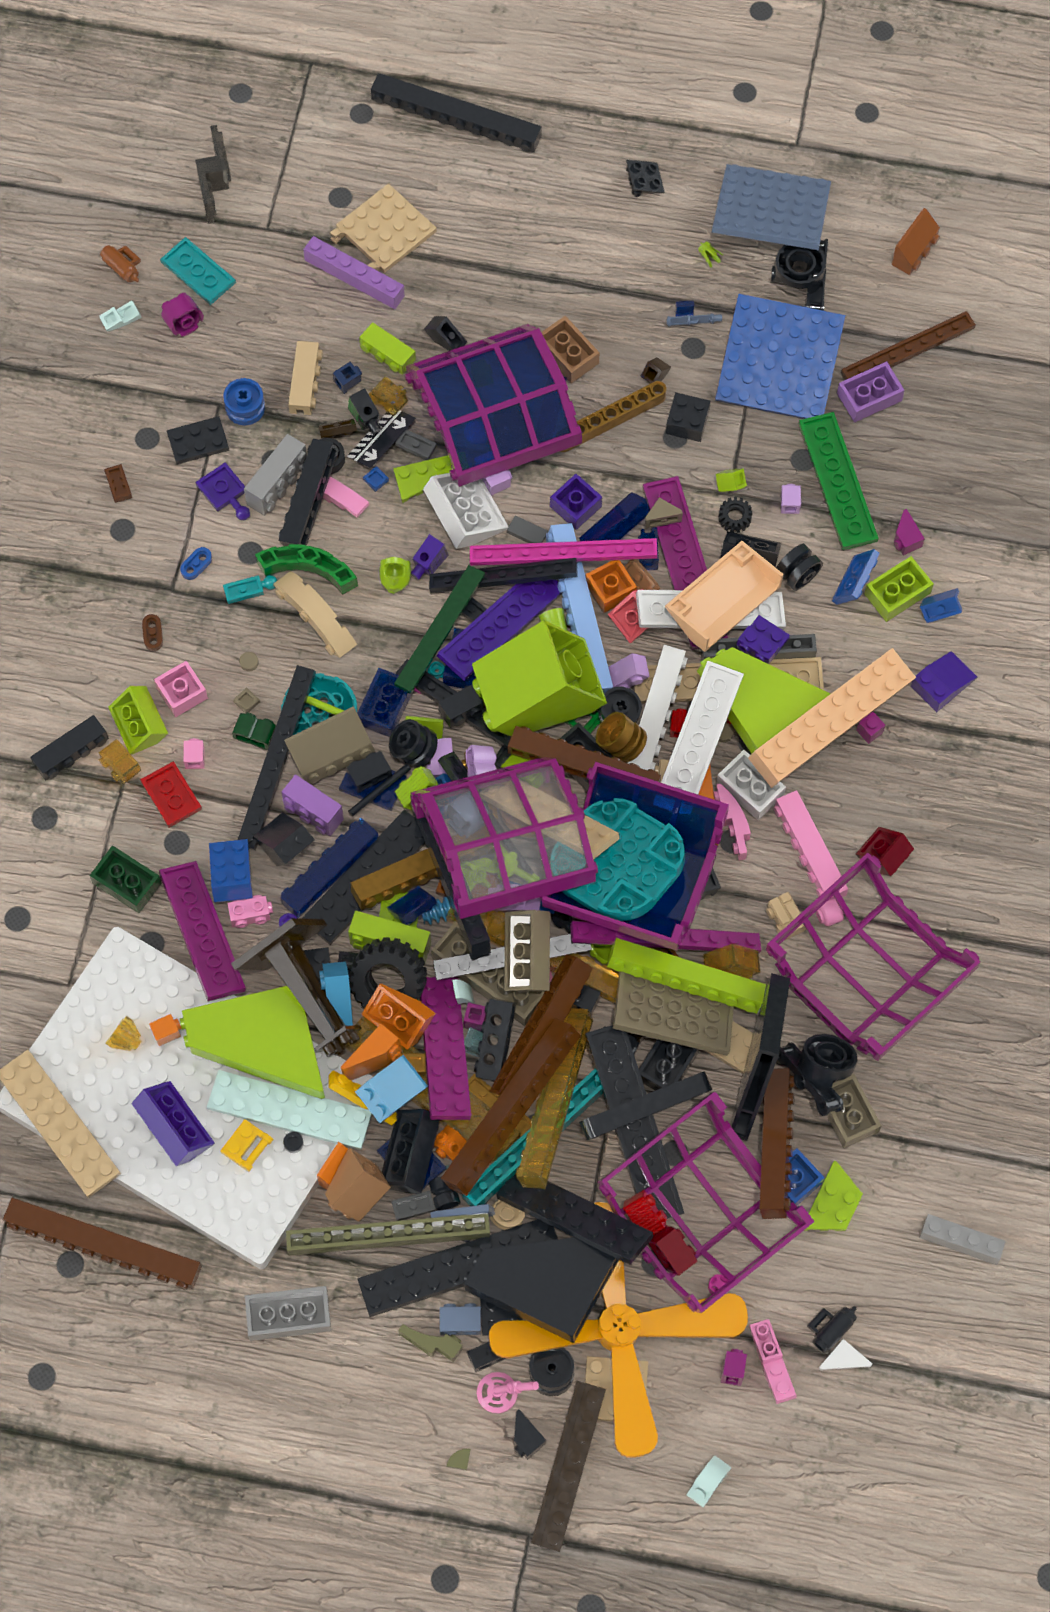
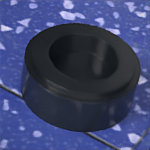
M290 1132L285 1135L283 1145L288 1152L297 1153L303 1148L304 1141L299 1133Z

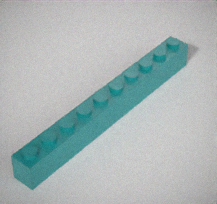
M596 1068L484 1171L467 1196L462 1194V1199L469 1206L484 1205L511 1177L532 1161L603 1094Z

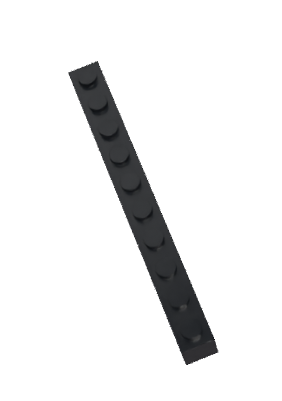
M381 73L377 74L370 89L371 99L377 103H384L393 108L405 110L410 114H417L426 119L439 121L444 125L454 126L459 130H466L493 141H500L508 146L521 148L523 151L534 153L542 137V126Z
M411 805L412 812L471 957L476 958L491 953L490 938L480 914L462 919L459 918L454 906L451 873L448 872L446 862L426 816L417 819ZM463 875L469 900L473 899L468 884Z

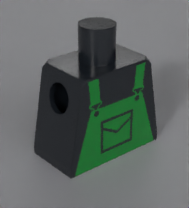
M364 388L349 396L348 410L361 429L366 430L369 428L373 435L381 431L382 428L378 423L379 411L366 389Z

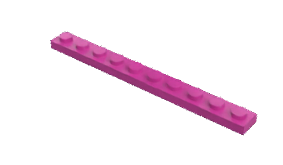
M657 538L470 546L471 566L523 564L576 558L577 562L657 558Z

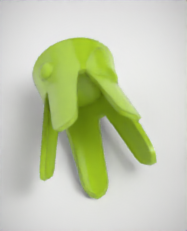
M709 241L700 243L701 246L698 251L705 258L710 268H712V263L708 255L717 263H721L717 253L720 255L724 254L713 248Z

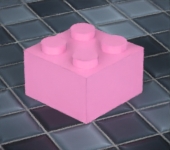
M187 660L154 679L156 689L175 718L208 699L206 689Z

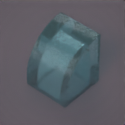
M471 1027L469 1028L464 1041L465 1053L479 1057L478 1044L483 1039V1033Z

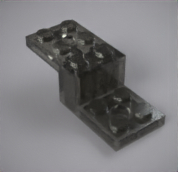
M217 125L210 126L215 156L195 160L208 224L215 223L214 216L217 215L212 192L229 189L228 182H231L222 131L218 132Z

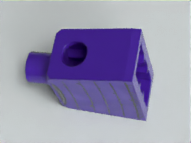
M431 534L428 535L413 557L415 567L411 571V575L417 580L424 573L428 576L433 574L449 556L445 545Z

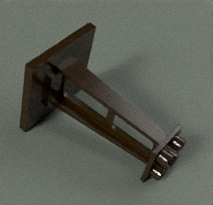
M291 918L231 964L235 970H269L274 966L325 1038V1041L314 1048L315 1051H324L327 1057L333 1054L337 1056L345 1051L343 1045L348 1043L352 1045L360 1040L357 1032L362 1027L360 1025H343L336 1010L327 998L326 991L324 989L321 990L320 980L301 947L303 943L328 925L324 919Z

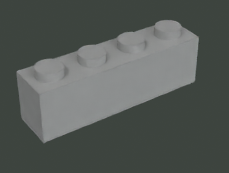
M931 1214L927 1215L919 1237L997 1265L1000 1261L1006 1242L1005 1240Z

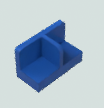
M958 588L923 599L920 608L926 623L962 613L963 609L957 597L959 594Z

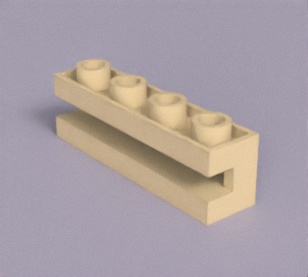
M297 341L288 404L289 413L297 414V410H304V415H311L312 408L315 409L316 407L314 392H318V382H316V377L320 376L318 362L322 361L323 350L319 348V342Z

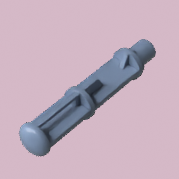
M722 314L668 316L666 323L668 327L686 324L689 326L690 324L700 323L713 324L714 322L722 321Z

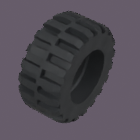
M383 937L381 942L380 939H375L371 944H366L358 953L350 968L349 981L351 982V991H355L354 998L356 1001L360 1000L362 1002L361 1006L364 1009L379 986L373 979L371 969L374 965L382 963L395 966L403 974L405 986L397 991L416 1000L420 998L427 982V968L423 967L425 964L423 957H418L420 952L416 948L412 950L410 948L411 944L408 942L403 944L400 942L401 939L398 938L391 941L390 937Z

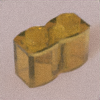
M117 739L98 752L100 756L99 762L105 769L108 767L112 771L110 774L116 782L120 781L122 784H125L141 771L138 762Z

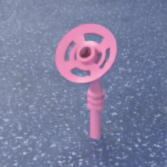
M493 1372L483 1377L479 1382L477 1399L480 1405L488 1412L504 1413L513 1407L518 1393L537 1390L539 1384L538 1382L521 1383L520 1381H514L505 1373ZM501 1377L506 1379V1381L504 1382L498 1379L492 1380L491 1378ZM484 1384H487V1385H488V1388H487V1395H488V1396H486V1397L483 1398V1397H482V1388H483ZM507 1393L512 1394L510 1401L506 1399ZM492 1398L501 1399V1400H500V1401H495V1400H492ZM489 1403L496 1404V1405H498V1404H503V1406H502V1407H492V1406H490V1405H488V1404H489Z

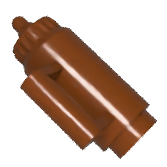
M110 245L105 246L101 250L100 256L102 260L123 280L129 283L139 281L137 278L139 272L135 266L141 262V259L127 246L117 250L114 246L111 247ZM123 254L129 257L132 261H129Z

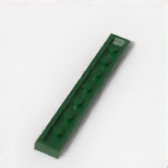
M468 565L395 681V687L412 694L485 577V572Z

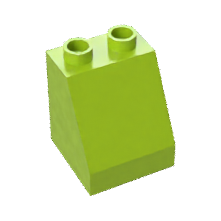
M545 620L472 663L476 678L472 681L473 688L479 697L484 700L487 711L483 713V718L488 728L493 732L499 731L512 736L516 726H525L534 732L588 715L607 704L585 638Z

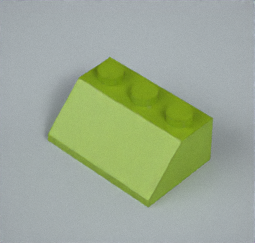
M129 686L108 706L130 755L158 744L168 734L147 686Z

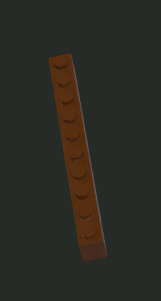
M556 1018L441 1177L450 1189L465 1196L469 1194L581 1037L571 1024Z
M11 1198L3 1217V1221L7 1225L6 1227L10 1230L18 1231L20 1229L26 1231V1235L33 1238L37 1236L43 1237L44 1241L50 1244L61 1243L65 1249L74 1251V1249L81 1250L83 1255L101 1257L100 1260L111 1264L113 1261L125 1270H131V1268L139 1270L138 1273L143 1276H156L158 1281L167 1284L169 1281L176 1283V1287L183 1290L188 1288L194 1289L202 1268L200 1262L15 1198Z

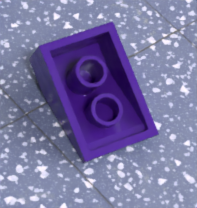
M951 651L920 671L912 681L911 688L935 712H938L978 677Z

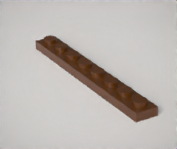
M965 311L841 369V374L847 380L885 362L890 367H893L975 329L976 324L969 313Z

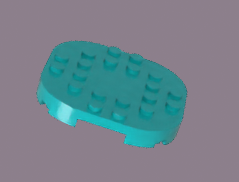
M614 798V801L608 802L598 801L586 808L584 815L618 832L620 839L594 859L598 867L596 882L562 892L597 914L618 921L635 919L651 910L681 874L685 863L683 840L679 832L671 824L664 825L639 810L637 804L632 801ZM557 841L550 858L553 877L585 868L584 855Z

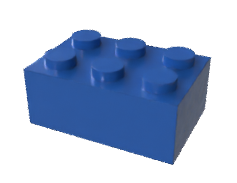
M248 839L209 843L211 888L214 902L253 898Z

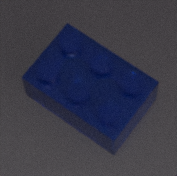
M378 668L357 712L364 728L390 737L392 731L399 724L412 694L395 687L394 683L399 675Z

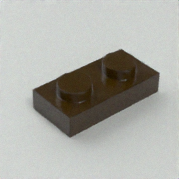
M354 418L318 426L321 438H334L338 434L350 435L353 431H357Z

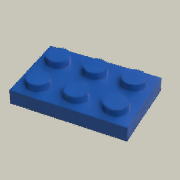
M873 549L853 556L831 600L833 603L839 605L857 600L862 595L864 584L868 582L869 574L878 562L877 558L880 553L877 550Z

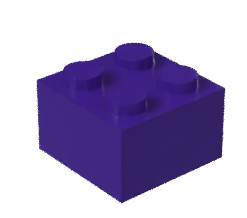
M575 474L550 496V507L567 523H572L573 528L577 530L602 507V496L580 476Z

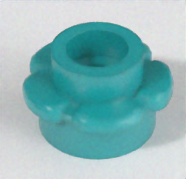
M435 661L430 664L427 671L439 679L445 676L446 667L443 663Z

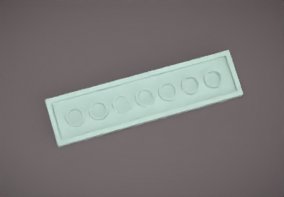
M218 1070L207 1104L208 1110L290 1132H297L335 1144L340 1142L346 1147L357 1150L362 1149L372 1116L370 1110L326 1098L319 1099L293 1089Z

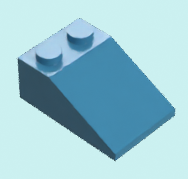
M346 961L322 964L323 971H319L321 990L325 989L327 998L344 1024L352 1026L349 975Z

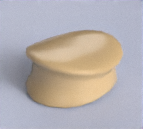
M501 1200L496 1201L492 1205L495 1215L490 1216V1219L498 1228L506 1230L522 1224L525 1212Z

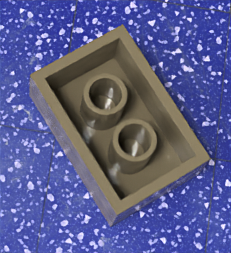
M855 1074L844 1080L834 1082L832 1088L842 1098L843 1110L840 1112H830L826 1116L843 1148L879 1133L882 1125Z

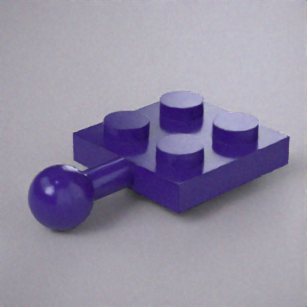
M226 462L195 482L198 489L217 512L231 504L236 510V517L239 520L244 521L250 517L249 508L241 506L236 500L245 493V485Z

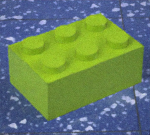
M910 556L866 584L864 595L887 622L931 594L934 583L914 558Z

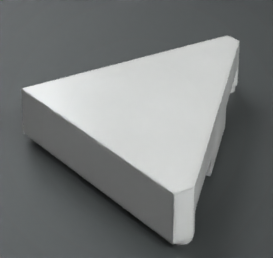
M843 1339L819 1369L822 1371L861 1367L870 1368L872 1363Z

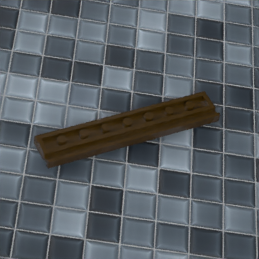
M580 1381L576 1383L531 1544L557 1552L561 1551L606 1392L604 1388Z

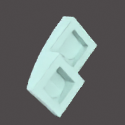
M130 301L118 309L115 307L111 308L99 317L106 330L111 331L126 326L142 316L134 302Z
M452 980L457 1003L475 1004L471 986L461 980Z

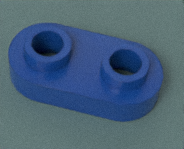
M205 547L197 548L181 564V575L187 580L197 578L212 561L210 550Z

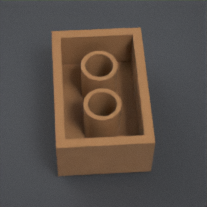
M566 316L541 332L561 373L570 383H573L599 364V351Z

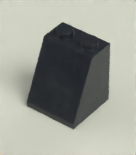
M283 812L253 836L276 866L287 864L315 840L303 824Z

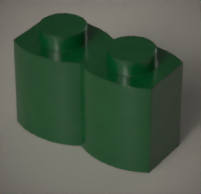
M249 712L246 714L240 713L232 736L238 741L268 750L276 725L270 719H258Z

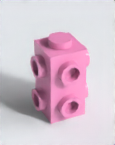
M255 895L251 899L232 900V902L228 903L232 927L244 928L247 924L255 923L260 925L271 920L270 913H273L272 903L267 902L266 896Z

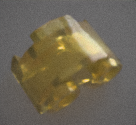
M388 377L380 380L369 392V396L374 404L382 405L387 412L394 416L408 402L405 395L407 393L406 389L401 385L397 386Z

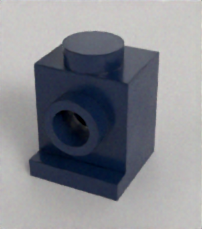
M350 361L333 372V381L342 393L345 394L347 390L362 381V372L358 366H354Z

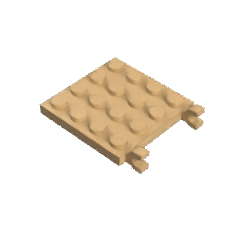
M388 183L337 223L336 229L332 230L330 234L332 235L331 241L334 244H337L345 236L372 261V263L368 264L369 267L385 273L436 233L437 228Z

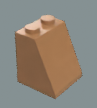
M349 1148L325 1195L329 1201L328 1205L334 1211L339 1210L346 1218H353L359 1222L391 1186L376 1163Z

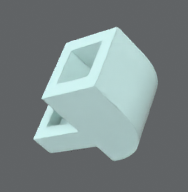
M714 1455L695 1480L687 1496L704 1507L731 1467Z

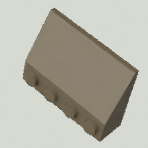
M354 706L284 740L303 779L309 784H315L329 775H334L337 771L348 767L353 761L365 759L368 754L375 752Z

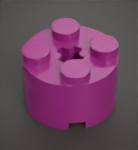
M185 292L180 293L170 301L164 302L161 306L163 309L161 317L176 336L177 334L181 336L191 334L199 327L197 325L201 320L202 322L204 318L202 311L192 297Z

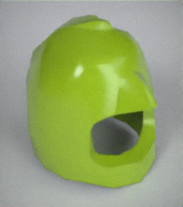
M389 557L381 560L379 577L381 584L388 592L397 593L409 584L411 577L410 561L399 557Z

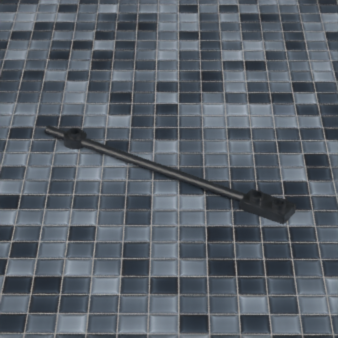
M454 751L439 758L438 762L452 781L468 777V770ZM484 804L496 834L504 833L505 831ZM510 838L501 840L509 852L517 854L516 860L522 870L531 875L535 874ZM554 911V914H552L553 923L559 928H565L567 933L571 934L572 916Z

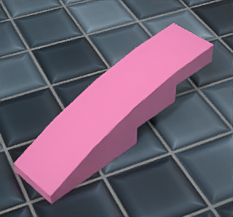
M329 477L323 499L329 503L333 502L343 511L346 509L358 518L369 506V502L341 482Z

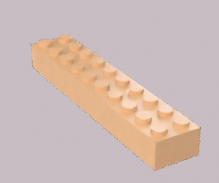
M892 648L755 750L748 759L769 786L773 788L909 685L916 676Z

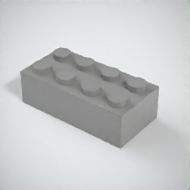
M289 434L284 437L245 486L244 492L247 506L263 516L274 509L276 501L285 495L288 486L296 481L297 475L302 471V464L307 457L305 444Z
M326 1286L245 1295L247 1328L250 1341L331 1331Z

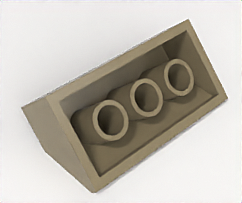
M525 910L505 912L504 991H549L550 911Z

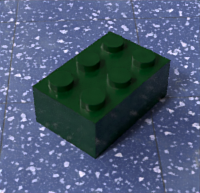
M113 845L89 875L92 884L137 913L142 911L162 884L158 874Z

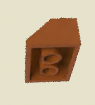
M922 209L895 247L892 266L908 275H911L913 270H918L921 265V259L928 256L931 250L930 247L932 244L936 245L940 238V235H938L940 227L927 209Z

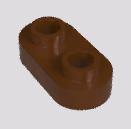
M149 614L142 620L144 645L150 651H157L163 645L162 624L157 615ZM152 641H157L156 644H151Z

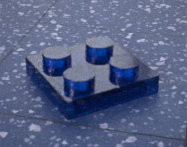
M417 886L388 906L387 909L390 914L407 925L414 922L424 912L430 911L437 904L434 896L420 886Z

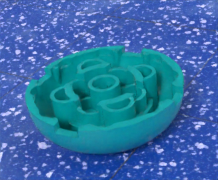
M324 673L315 674L308 696L318 700H327V704L344 711L354 706L357 712L356 697L347 683L336 676H327ZM288 690L286 691L285 697H284L283 702H282V704H281V710H282L284 701H285V699H286ZM305 703L304 708L309 707L311 711L305 713L303 709L295 734L312 727V724L315 722L320 723L328 719L332 713Z

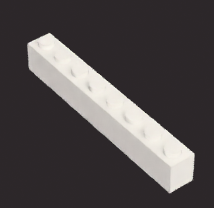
M667 645L663 646L639 724L647 732L646 745L638 757L627 764L634 763L645 770L655 769L656 763L653 762L654 756L659 755L661 745H658L660 738L664 739L667 728L664 727L665 720L669 721L672 713L669 707L676 700L677 693L674 691L676 686H680L683 675H679L681 668L685 669L687 664L686 651Z

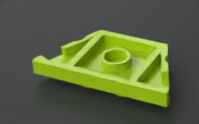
M835 1160L809 1212V1215L815 1222L804 1231H846L863 1193Z

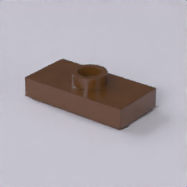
M122 464L104 469L114 502L117 503L133 498Z

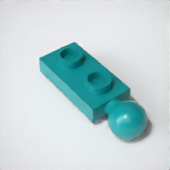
M258 575L224 584L223 588L227 602L230 604L264 595L263 588L268 590L275 589L273 584L278 580L275 576L268 575L263 581H260Z

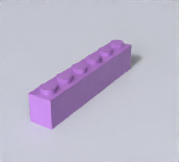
M314 236L303 249L305 261L393 309L397 308L405 296L403 284Z

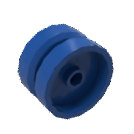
M247 378L236 379L228 384L223 394L228 418L235 424L243 426L252 425L259 421L265 411L263 391L260 385L254 380Z

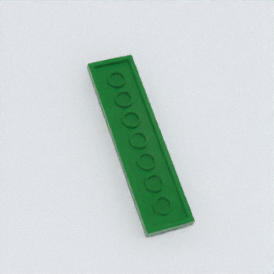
M830 412L799 420L798 424L842 550L878 542L879 538L835 413Z

